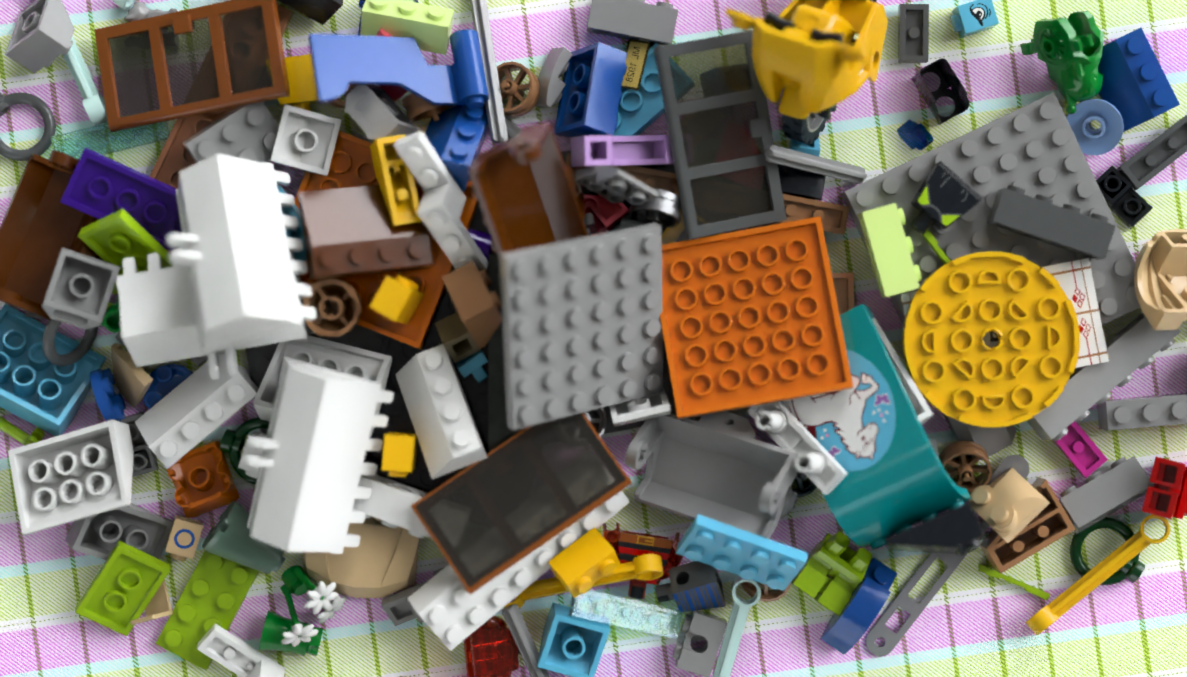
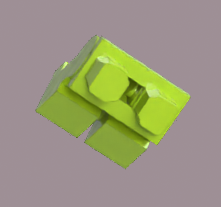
M840 531L833 536L829 533L824 536L823 540L813 548L807 558V563L791 582L838 616L851 598L854 589L863 580L872 558V553L865 548H859L856 552L849 548L850 540L848 536Z

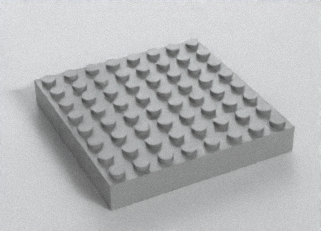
M1054 92L841 193L845 205L849 206V213L866 249L867 245L858 214L896 203L897 208H902L906 219V225H903L905 237L910 236L914 248V253H911L913 265H918L922 276V281L918 282L919 286L934 271L943 266L944 263L923 236L910 225L912 220L919 214V211L911 202L932 167L940 161L983 198L948 228L940 230L932 224L928 229L939 242L937 245L943 250L950 261L964 255L987 251L1019 255L1039 267L1089 258L988 224L987 221L997 191L1002 188L1007 189L1008 185L1024 189V195L1033 198L1036 195L1053 199L1052 204L1063 207L1064 204L1076 206L1081 209V214L1091 216V213L1109 218L1107 223L1116 225L1106 257L1101 260L1089 258L1102 325L1140 308L1134 286L1135 261ZM918 289L910 290L900 294L916 292ZM900 294L889 296L902 325H904L905 317Z

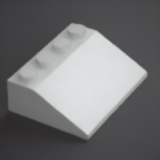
M313 336L279 342L252 404L259 418L270 422L284 356L381 383L380 389L385 390L392 356ZM377 402L375 414H379L381 402ZM371 427L369 438H371L375 427Z
M112 419L8 451L22 535L32 534L131 505L134 450L129 424Z

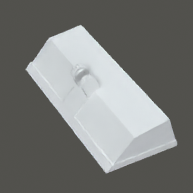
M216 154L179 172L178 189H176L175 195L182 234H169L166 237V244L174 248L185 249V251L175 250L168 254L169 262L188 267L202 354L303 324L302 320H314L317 317L313 307L299 305L298 297H309L312 295V290L308 284L295 283L294 274H305L308 272L305 262L291 260L289 251L300 252L303 250V243L300 239L286 236L285 229H297L299 222L297 217L282 215L281 207H292L295 205L293 195L280 193L277 185H288L291 180L288 173L274 170L272 163H260Z
M289 251L291 260H295L293 252ZM150 253L147 255L148 271L137 273L135 259L128 257L123 259V275L116 276L117 289L119 291L122 339L136 367L207 355L209 373L212 380L220 378L219 354L226 353V367L229 375L232 377L238 375L236 350L307 338L310 334L315 333L307 326L305 320H302V325L202 354L187 266L173 264V267L162 268L160 255L158 253ZM294 274L295 283H302L300 275ZM298 297L299 305L303 306V297Z
M284 356L267 436H249L247 444L253 448H264L262 455H244L243 463L260 466L247 520V528H249L252 538L287 552H329L332 554H342L344 547L359 546L361 537L356 534H347L349 523H364L366 518V512L353 510L355 499H369L371 496V488L358 486L360 475L376 474L377 465L364 462L366 451L379 452L382 449L383 441L369 438L371 427L387 426L388 416L375 414L377 402L392 403L394 397L392 391L380 389L381 383Z

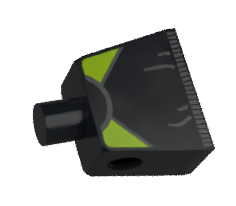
M940 161L932 167L911 202L919 211V214L912 220L910 225L922 235L932 224L940 230H944L983 198Z

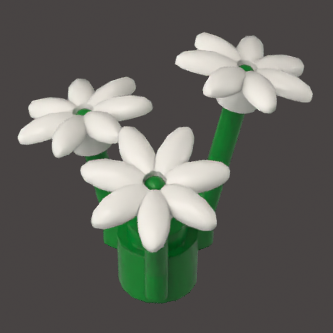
M299 565L291 566L284 571L281 577L284 585L280 587L285 596L293 623L291 627L292 632H284L283 637L285 639L281 643H291L294 647L299 645L300 641L310 642V637L318 634V630H312L313 624L304 628L302 624H299L291 594L300 596L307 592V595L312 599L304 607L306 609L313 608L312 612L314 615L318 614L321 608L325 610L317 616L319 624L324 623L327 619H332L335 612L341 610L347 600L346 596L341 598L337 592H333L336 587L335 582L325 587L324 582L321 581L317 588Z

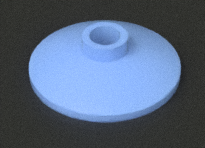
M1089 99L1076 104V112L1074 114L1068 113L1066 118L1082 152L1087 155H1101L1115 148L1124 130L1123 119L1119 111L1112 104L1101 99ZM1091 121H1099L1101 127L1098 129L1093 128Z

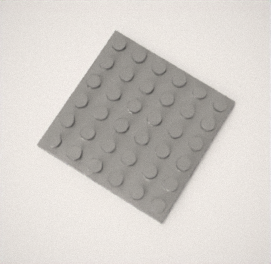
M652 223L500 254L507 423L509 428L516 430L664 391L663 331L660 314L663 312L661 225Z

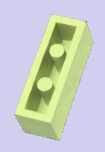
M365 0L361 13L360 35L376 36L382 28L394 37H413L422 51L446 55L450 43L449 37L452 34L454 10L441 6L415 3L410 0Z
M896 203L859 213L858 217L881 298L920 288L918 282L922 281V276L918 265H913L911 253H914V248L910 236L905 237L903 225H906V219L902 208H897Z

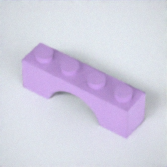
M669 134L571 137L572 167L674 164ZM682 134L687 163H692V134Z

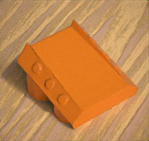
M214 441L189 451L167 469L168 476L172 479L176 489L174 495L176 503L183 508L186 518H196L199 515L239 499V494L224 453L220 450L219 441Z

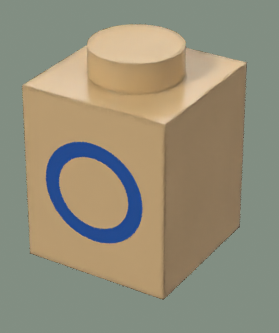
M175 514L165 546V552L170 553L169 557L180 561H186L187 558L194 559L204 527L203 521Z

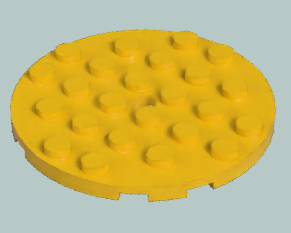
M997 251L964 255L934 271L913 296L906 312L902 331V346L906 367L922 396L946 416L962 423L980 427H1005L1031 419L1034 415L1048 408L1064 391L1063 388L1071 374L1074 373L1080 349V331L1075 309L1054 276L1043 267H1039L1022 256ZM988 331H993L998 336V343L993 348L987 347L982 340Z

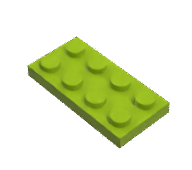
M205 550L174 607L173 614L170 615L155 644L207 670L213 659L197 650V643L215 623L225 630H229L260 571L208 553Z

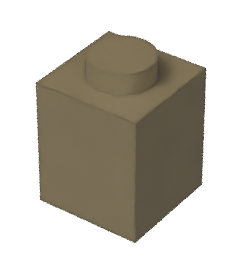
M458 311L435 323L443 345L454 363L481 350L462 322Z

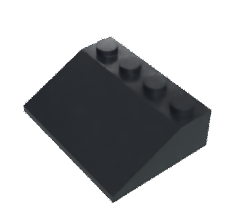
M967 502L885 539L888 551L948 554L959 551L960 555L963 556L980 546V540L984 537V533L970 503Z

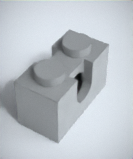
M699 610L692 611L691 615L686 614L681 631L686 632L683 642L677 641L672 658L676 659V667L704 677H710L727 626L726 619ZM696 635L703 636L706 639L705 645L701 648H693L690 645L691 639Z

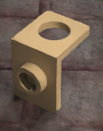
M165 579L145 608L146 617L130 621L131 625L173 614Z

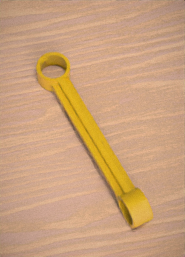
M1153 514L1145 517L1137 533L1025 623L1038 636L1150 544H1159L1165 541L1170 534V524L1167 519ZM1156 518L1163 522L1165 534L1162 538L1151 539L1145 535L1144 525L1147 520Z
M657 554L637 556L633 559V562L619 564L610 575L602 577L592 587L631 579L646 581L660 578L663 576L662 558ZM556 577L537 580L522 591L513 602L508 603L503 608L516 604L520 609L526 600L566 593L568 591Z

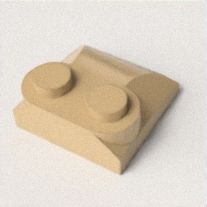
M1012 467L991 484L975 488L970 494L971 499L969 500L972 509L1007 543L1050 504L1044 496Z

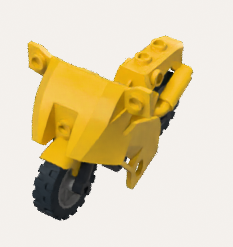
M793 0L779 16L769 11L765 19L751 17L742 12L727 8L725 13L733 20V26L745 31H749L750 28L753 29L752 59L758 81L765 96L770 101L776 103L783 91L778 111L782 113V121L784 122L782 131L785 132V137L805 144H812L813 140L818 139L819 133L823 132L826 120H830L831 111H836V104L856 93L867 79L871 82L876 81L888 24L884 6L876 3L877 0ZM855 33L859 35L857 40L854 39Z

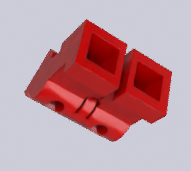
M1155 457L1149 481L1154 483V486H1148L1142 512L1168 519H1173V517L1183 519V516H1187L1186 464Z

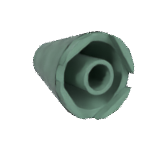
M232 501L218 518L219 522L215 528H211L203 542L202 548L208 553L269 574L272 570L277 572L285 561V557L282 556L284 550L252 538L250 530L247 528L248 511L240 503Z

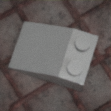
M131 503V505L73 521L65 540L72 550L104 560L108 558L118 541H122L159 559L167 542L173 520Z

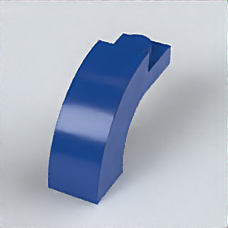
M872 558L863 580L854 589L851 598L840 615L834 614L831 617L820 639L843 655L846 654L864 635L879 614L891 593L889 589L897 573L877 559Z

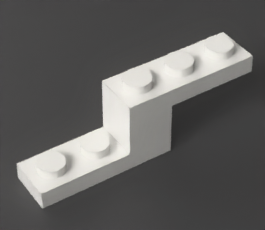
M419 131L397 139L394 148L424 190L417 211L420 219L455 269L474 261L479 271L482 269L487 270L488 260L460 221L466 196L423 132Z
M216 623L197 643V650L240 677H284L285 668Z

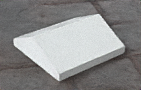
M285 104L270 161L297 170L328 176L341 120Z
M665 390L658 394L609 406L614 427L671 414Z

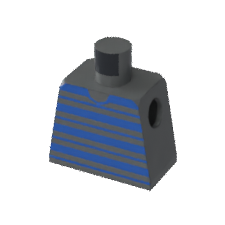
M699 561L671 568L669 570L670 583L655 586L658 602L675 600L681 612L726 606L722 581L718 570Z

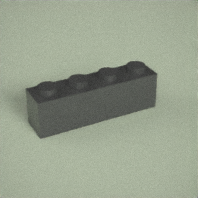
M1008 185L1007 189L1002 188L997 191L987 221L988 224L1095 260L1105 259L1116 225L1107 223L1109 218L1095 213H1091V216L1081 214L1080 208L1069 204H1064L1063 207L1052 204L1053 199L1046 196L1036 195L1033 198L1024 195V189Z

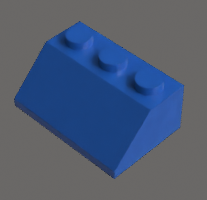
M1142 27L1103 46L1102 57L1098 65V72L1103 74V84L1098 94L1101 100L1112 104L1121 114L1124 124L1123 132L1180 105Z
M597 42L571 52L573 55L568 61L569 66L564 72L563 82L566 85L561 91L562 97L559 100L554 134L557 136L614 135L617 127L618 105L622 98L621 87L627 69V53Z
M454 106L442 111L438 115V121L434 122L431 117L424 135L460 189L465 192L470 180L468 168L481 151L487 134L488 117L487 111L484 108L469 109L467 106Z

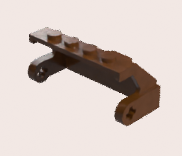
M551 122L523 127L518 135L475 157L468 168L473 183L472 192L474 198L479 200L482 208L483 223L489 228L492 236V249L495 253H498L499 259L502 253L588 236L583 222L585 218L584 196L580 184L575 181V170L568 164H564Z
M56 150L51 151L48 159L31 153L0 226V301L46 320H50V317L42 308L62 247L103 260L78 237L81 228L100 219L60 202L79 160Z

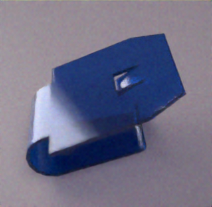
M908 120L897 129L900 138L912 150L915 147L918 150H923L933 142V136L921 123L917 124Z

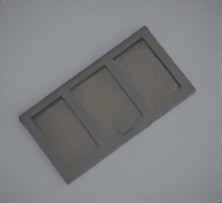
M753 30L654 47L687 239L693 240L698 237L787 220L778 164L766 161V156L764 155L768 146L774 145L767 98L758 81L752 59Z

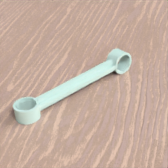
M72 35L71 41H73V45L63 57L81 93L85 111L92 123L97 126L108 121L105 100L99 93Z
M738 576L732 583L731 592L734 603L712 677H730L750 607L754 606L761 597L759 582L746 580ZM750 582L756 587L757 592L751 599H740L736 595V587L740 583Z

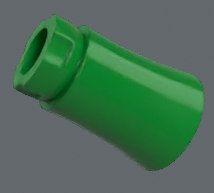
M268 610L259 650L282 651L306 655L307 653L317 656L323 628L313 627L312 630L317 629L318 634L310 637V642L300 641L299 645L295 647L291 643L282 644L281 641L285 639L283 633L292 632V620ZM299 621V624H302L303 628L310 625L309 623Z

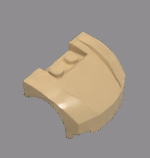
M1187 229L1157 232L1150 241L1143 245L1136 258L1134 273L1135 292L1140 308L1154 330H1178L1182 322L1187 321Z
M371 516L370 518H365L364 523H349L347 534H356L361 537L358 547H344L342 554L303 552V566L308 576L319 583L321 581L324 582L325 587L335 582L336 587L333 592L354 598H384L391 596L394 592L407 589L416 582L420 538L410 535L408 529L400 526L398 528L387 527L381 523L380 519Z

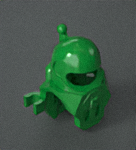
M1077 11L1071 13L1068 19L1061 17L1036 21L1031 42L1020 44L1022 54L1031 55L1037 53L1038 59L1046 63L1049 78L1056 82L1060 94L1066 98L1067 113L1074 114L1076 112V102L1092 99L1101 91L1103 74L1098 72V65L1103 52L1104 33L1096 26L1094 16L1089 11Z

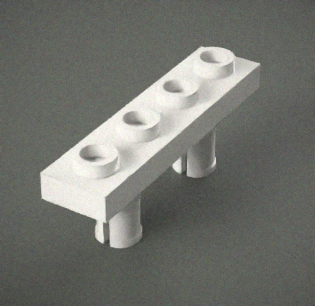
M780 401L751 406L747 411L755 420L757 427L765 430L781 448L797 453L798 458L794 462L796 469L804 472L824 495H829L848 475L845 469Z

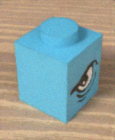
M975 0L959 5L952 11L953 15L950 16L952 28L955 32H959L960 38L992 29L999 24L992 0Z

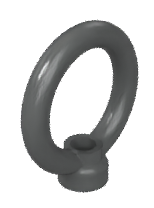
M0 92V117L7 112L10 106L26 104L35 108L40 113L44 122L43 136L35 146L25 150H18L9 147L0 138V155L15 161H28L31 153L41 156L50 147L55 137L56 122L51 109L42 99L35 95L18 92L4 96Z
M50 318L42 339L43 352L47 360L57 366H68L79 361L93 345L98 326L86 329L79 345L70 353L60 355L55 350L54 341L57 330L62 322Z

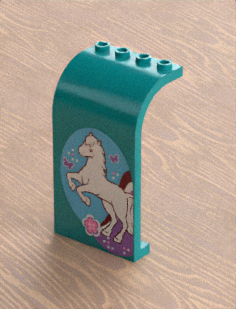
M860 304L840 315L853 389L781 401V403L848 473L829 495L823 494L846 535L856 545L860 547L871 546L872 550L886 545L885 539L934 518L944 511L965 504L964 502L970 500L971 497L967 488L959 487L953 482L940 463L872 321L874 316L870 307Z

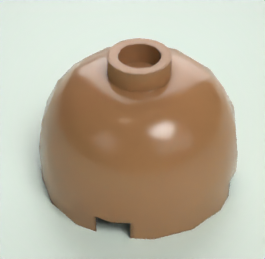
M336 278L320 280L311 285L312 295L303 297V306L313 307L317 316L314 320H305V322L318 335L327 337L342 336L351 331L360 320L362 313L361 298L357 290L346 281Z

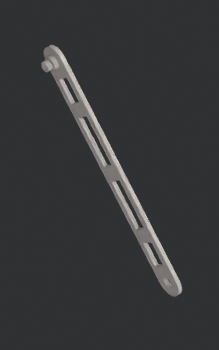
M1020 455L1007 456L992 473L991 480L987 485L991 484L1011 467L1026 479L1029 474L1028 462ZM985 521L980 525L983 533L989 527ZM960 552L958 554L930 553L868 633L866 646L873 655L886 656L894 649L967 554L961 556ZM938 557L948 567L918 604L908 594ZM900 606L910 616L895 633L885 623ZM878 637L884 638V646H877L875 640Z

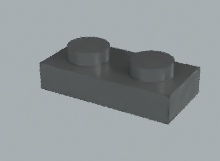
M900 4L898 6V63H927L929 54V4Z

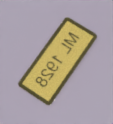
M628 40L625 51L627 53V69L621 88L639 90L650 42Z

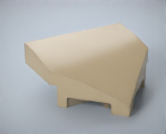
M114 343L111 346V358L115 383L124 398L134 408L143 400L153 379L141 367H136L129 352L123 350L120 344Z

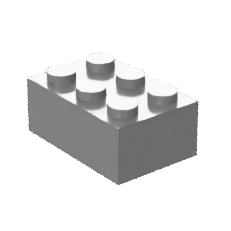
M258 102L236 107L183 141L182 144L196 164L216 154L260 163L267 162L271 159L279 126L265 104Z

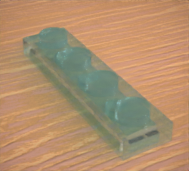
M167 121L111 132L108 123L51 136L53 150L65 153L79 160L85 147L101 155H106L167 140L170 131Z
M589 590L584 594H580L575 599L572 597L568 616L665 638L678 639L682 612L677 609Z

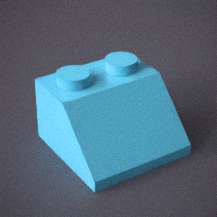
M552 602L543 629L537 667L572 677H594L611 630L607 617Z

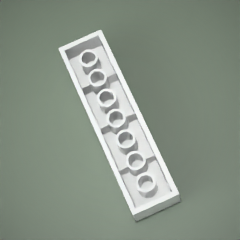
M588 450L556 475L577 507L614 482L601 462ZM546 483L523 502L516 511L506 516L505 519L521 543L524 544L567 513ZM620 491L471 595L465 590V586L451 565L448 564L407 599L417 614L449 651H452L551 568L548 561L592 528L598 529L630 501ZM494 526L460 554L459 557L472 576L476 577L511 553L512 549L497 527Z

